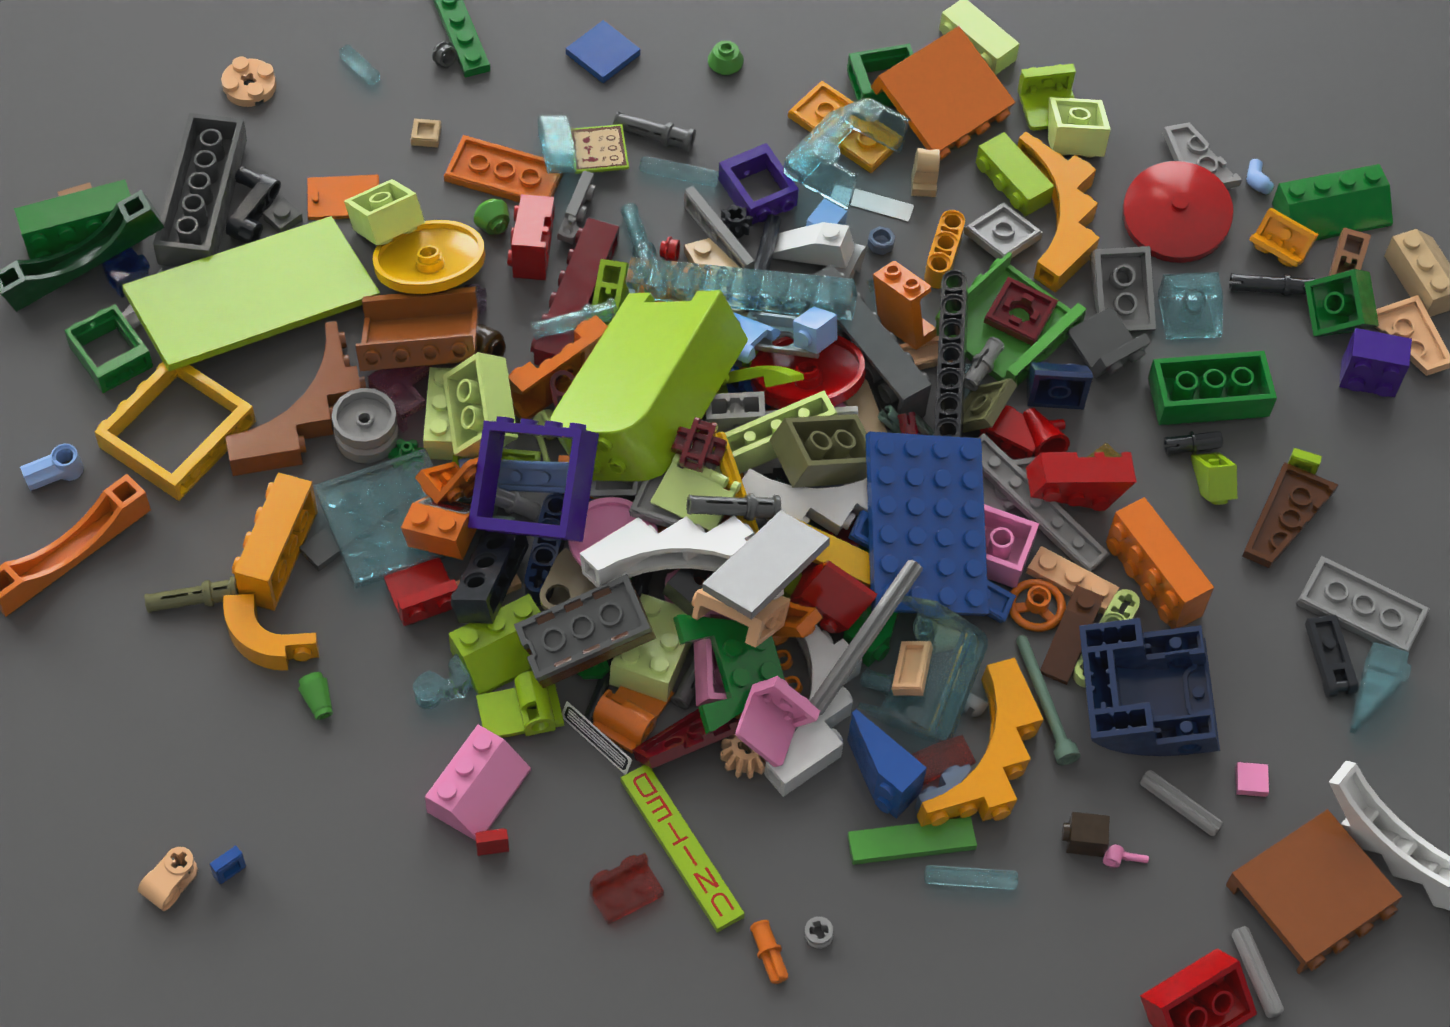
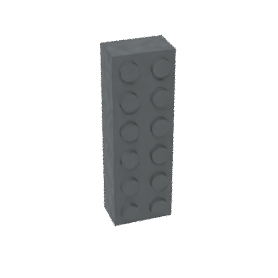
M189 113L160 217L165 228L156 232L153 243L158 265L178 267L218 253L236 185L235 175L241 166L247 142L244 119Z
M832 264L805 278L803 289L805 303L801 307V312L814 306L837 314V335L851 341L861 350L865 360V379L869 383L879 409H883L888 414L889 412L885 407L891 405L899 415L903 413L908 415L909 412L915 411L921 418L926 416L932 385L929 376L925 372H921L915 365L911 354L905 352L900 347L895 335L890 331L888 332L882 325L878 314L874 311L872 312L865 304L863 296L859 292H855L849 285L845 274L839 272Z

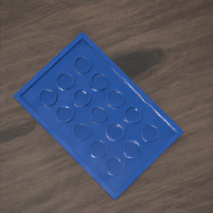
M868 432L866 434L870 589L877 593L875 600L871 603V611L874 610L906 562L914 560L922 566L923 570L894 612L985 616L989 614L981 438Z

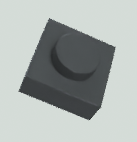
M282 198L263 212L264 220L278 233L290 230L303 220L302 213L285 198Z

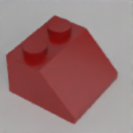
M828 560L806 570L789 599H791L790 602L816 608L823 617L819 621L821 628L829 633L838 634L848 630L875 600L877 593Z

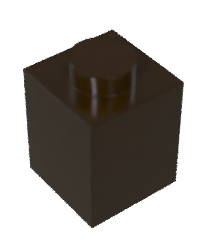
M1072 812L1069 822H1064L1062 827V841H1067L1066 853L1104 857L1109 845L1110 816Z

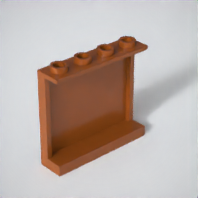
M476 286L453 288L428 294L398 293L364 296L362 299L365 319L361 343L356 344L360 371L464 362L476 354L479 322Z
M1328 809L1232 872L1226 883V886L1233 894L1241 890L1300 962L1296 970L1298 974L1308 968L1311 971L1319 968L1327 960L1325 956L1332 951L1336 955L1350 945L1351 942L1349 940L1356 935L1359 938L1364 937L1375 927L1373 923L1380 918L1383 922L1390 919L1397 913L1398 909L1396 906L1403 897Z

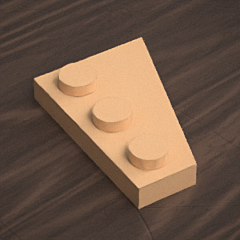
M1419 295L1376 309L1379 326L1375 328L1380 333L1412 338L1410 361L1422 373L1428 376L1450 368V353Z

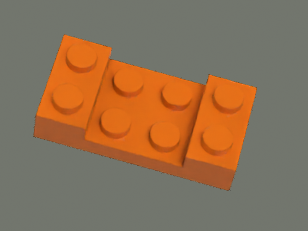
M597 315L588 321H582L574 330V343L567 344L553 358L544 360L539 368H536L529 361L524 366L517 367L510 373L509 383L514 414L520 420L521 418L531 419L554 402L550 388V379L555 372L565 370L576 377L608 327ZM563 376L558 380L557 388L560 392L568 390L572 382L568 376Z

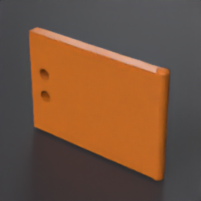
M379 175L307 178L308 220H321L330 216L333 219H350L344 201L378 186Z

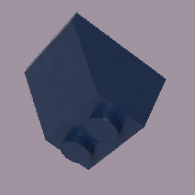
M1044 361L1038 363L1031 362L1027 375V406L1084 410L1093 373L1086 365L1074 363L1052 364Z

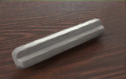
M1148 770L1141 778V786L1210 836H1215L1221 829L1223 822L1152 770Z
M1247 926L1235 929L1232 933V938L1266 1016L1273 1018L1281 1015L1284 1007L1250 929Z

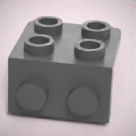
M1113 308L1103 310L1068 331L1069 339L1096 379L1106 373L1109 375L1116 373L1129 360L1132 363L1139 360L1146 354L1144 350L1151 343L1146 333L1133 339Z

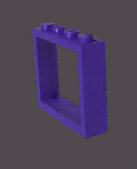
M497 416L496 421L484 420L468 528L488 532L583 542L599 434L586 430V425L580 423H570L569 428L563 427L561 422L547 420L544 426L538 425L539 421L524 418H521L520 423H514L515 419L501 416ZM505 433L573 439L560 525L493 518Z

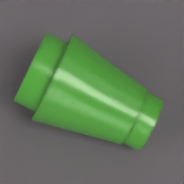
M313 672L300 678L298 690L315 716V719L322 720L330 717L333 711L327 678L323 677L321 672Z

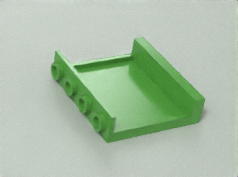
M1008 252L1002 259L997 258L984 275H978L968 289L966 357L972 361L973 357L981 352L990 337L998 338L1003 342L1004 349L993 363V370L988 374L997 381L1012 378L1018 386L1027 378L1030 363L1045 361L1069 338L1068 331L1084 321L1087 309L1079 303L1070 309L1058 301L1037 342L1032 346L983 323L986 314L1008 277L1056 299L1010 265L1012 253ZM1015 308L1009 313L1010 316L1013 314L1017 318H1021L1022 322L1029 320V314L1024 309ZM940 311L938 312V314L936 315V318H935V320L937 321V322H936V331H937V335H938V336H939Z

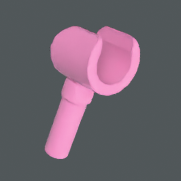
M1115 844L1110 846L1105 852L1103 863L1106 866L1118 868L1120 867L1121 860L1148 863L1149 856L1126 852L1122 846Z

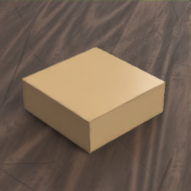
M414 118L411 146L438 148L441 121Z

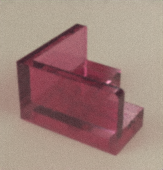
M431 365L381 369L368 376L369 388L385 393L393 401L397 413V425L402 433L408 430L407 418L426 407L425 399L412 385L429 375Z

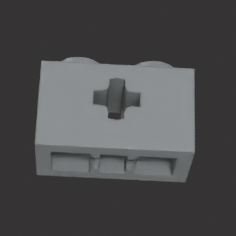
M764 391L716 394L706 411V422L718 423L716 432L718 433L730 431L765 416Z

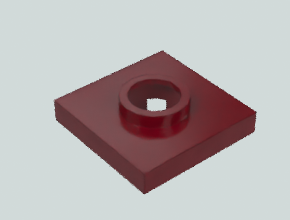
M1008 277L986 314L983 323L1032 346L1037 342L1059 300ZM1015 308L1024 309L1029 314V320L1022 322L1021 318H1017L1013 314L1010 316L1009 313Z

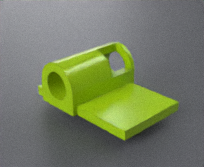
M533 671L523 672L518 675L514 680L515 688L476 695L482 727L501 738L520 734L530 736L555 731L556 727L564 726L556 685L553 684L543 688L536 680ZM537 706V709H528L529 707Z

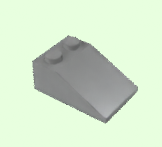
M1150 246L1095 249L1090 254V267L1096 313L1098 314L1107 308H1113L1128 331L1156 330Z

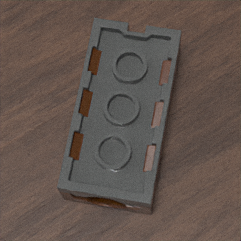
M628 574L514 624L522 646L530 655L527 658L534 676L543 688L656 639L634 584Z

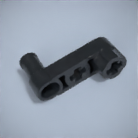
M241 166L235 175V182L243 184L252 190L229 218L226 225V234L248 244L260 239L263 225L258 220L278 195L281 182L266 174L260 175Z

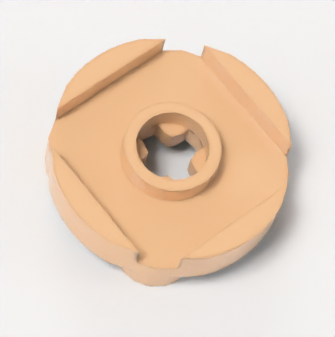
M237 57L222 74L223 91L227 95L228 100L238 106H256L255 102L261 100L264 102L268 101L276 91L273 66L258 59ZM247 80H253L255 82L249 83L248 85L244 84V82Z

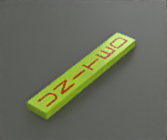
M643 765L622 776L621 783L716 932L718 933L743 919L745 916L744 911L652 769Z

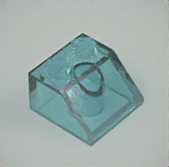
M1219 273L1163 274L1158 290V299L1166 339L1221 337L1223 326V292Z

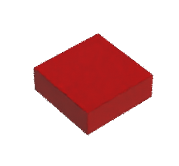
M502 828L475 833L478 856L509 852L507 829Z

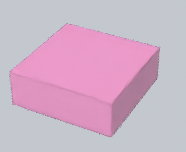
M1237 762L1235 766L1236 795L1267 797L1269 794L1268 764Z

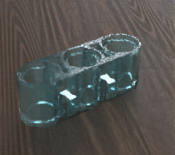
M539 115L538 135L547 173H575L577 167L576 150L567 115Z

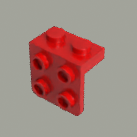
M432 557L387 573L384 577L385 584L403 626L452 610L451 596L458 586L455 579H449L439 557Z

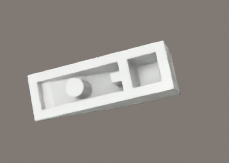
M822 222L778 233L772 258L825 266L833 264L835 267L846 269L855 245L848 225Z

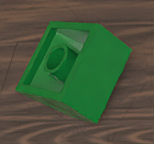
M1352 269L1304 282L1314 337L1353 333L1355 328L1365 330L1379 326L1370 272Z

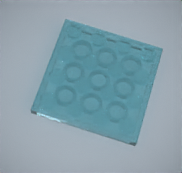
M426 448L314 485L315 493L355 589L383 580L385 576L438 557L440 559L448 557L408 547L401 530L411 504L428 496L423 492L421 485L415 479V476L422 469L434 467Z

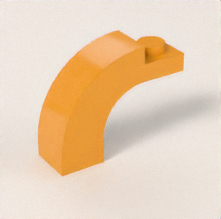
M254 594L223 596L224 616L229 636L236 649L249 661L272 670H289V659L307 661L311 658H319V645L316 633L285 635L271 633L260 626L257 621V605Z

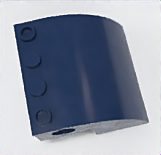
M1134 618L1079 626L1092 742L1109 750L1141 756H1179L1220 751L1206 639L1203 637L1201 625L1143 632L1141 619Z

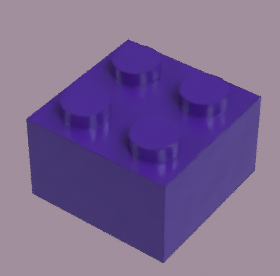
M1355 328L1341 361L1339 387L1347 388L1351 391H1363L1382 397L1389 396L1395 398L1410 366L1412 338Z

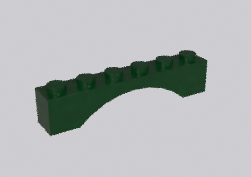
M140 190L118 202L104 223L78 244L46 257L16 260L0 269V293L17 312L165 227L155 207L144 192Z

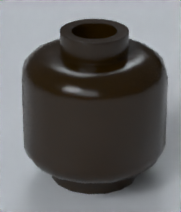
M478 324L476 353L480 352L503 357L506 344L502 333L486 325Z

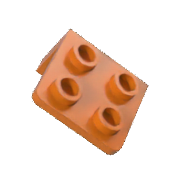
M478 458L468 460L461 468L454 461L422 469L415 476V479L421 485L423 492L430 496L436 504L446 501L452 503L464 496L469 498L473 496Z

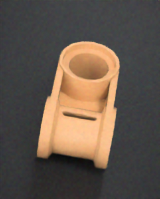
M175 847L168 851L157 866L142 879L138 892L162 911L168 910L197 876L198 868L191 851L185 847Z

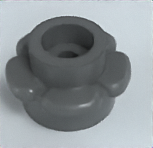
M442 41L433 49L432 59L438 66H451L457 58V51L451 42L446 43Z

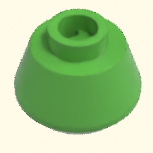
M731 41L718 42L708 55L709 67L721 75L734 74L743 66V55L738 46Z
M489 199L481 203L475 210L474 224L488 234L503 233L510 222L506 202L501 199Z

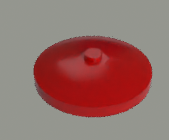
M1184 161L1159 163L1141 172L1127 189L1123 204L1124 225L1133 242L1138 247L1150 246L1151 256L1168 262H1192L1210 255L1226 239L1233 220L1232 199L1223 182L1206 168Z
M838 335L836 341L819 353L818 359L759 351L752 360L750 367H786L803 373L804 380L765 387L764 377L750 379L751 386L754 392L764 391L765 403L777 409L789 406L821 391H825L832 405L836 406L851 398L864 383L866 375L864 356L854 343ZM785 336L773 341L772 344L783 347L792 344L794 340Z

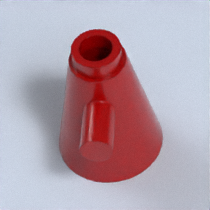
M1029 408L1023 412L1024 419L1035 444L1034 457H1037L1041 452H1067L1070 440L1061 432L1066 427L1064 419L1048 420L1035 408Z

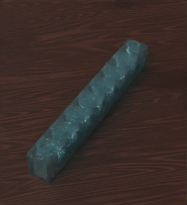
M631 257L625 281L629 293H651L656 301H691L697 291L720 290L730 307L735 309L802 315L814 306L837 314V319L853 320L857 300L854 279L636 257Z

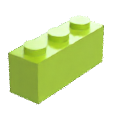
M1005 132L979 145L975 162L978 169L993 181L996 189L1005 194L1015 209H1018L1026 217L1051 203L1054 185Z

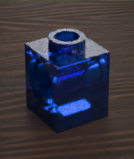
M132 247L102 263L107 281L121 298L125 296L123 284L149 276V262L143 254L138 255Z

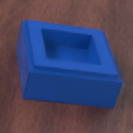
M236 845L209 864L213 877L219 884L224 883L246 866L243 853Z

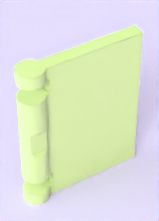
M676 453L650 503L680 518L687 516L695 525L699 524L703 529L710 531L721 523L724 515L687 514L686 504L688 495L735 497L740 490L741 483L734 481L730 491L724 488L729 482V477L704 466L702 473L687 468L682 469L678 467L681 454ZM688 459V460H687V461H690V462H693V463H697V462H695V461H693V460H691V459Z

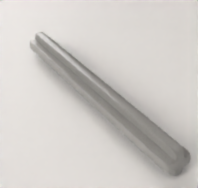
M908 560L810 700V703L820 710L819 715L825 712L922 572V566L916 561Z

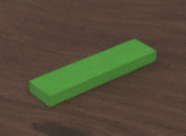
M971 817L949 819L946 823L939 826H932L930 824L921 827L920 823L849 831L847 835L853 865L976 850L977 847Z

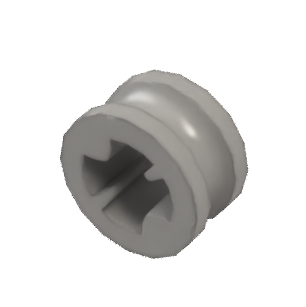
M814 917L806 923L805 939L811 947L822 949L831 944L833 940V926L827 918ZM820 926L822 931H827L828 933L824 932V938L818 939L817 935H811L810 931L814 933V927Z

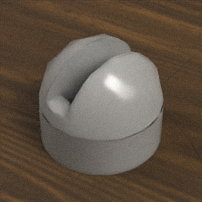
M968 691L962 701V709L966 713L969 707L974 709L971 717H978L983 714L989 703Z

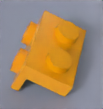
M1269 208L1256 233L1252 234L1249 240L1255 244L1254 247L1257 250L1267 254L1270 252L1277 256L1278 261L1283 265L1297 267L1304 262L1319 234L1277 210Z

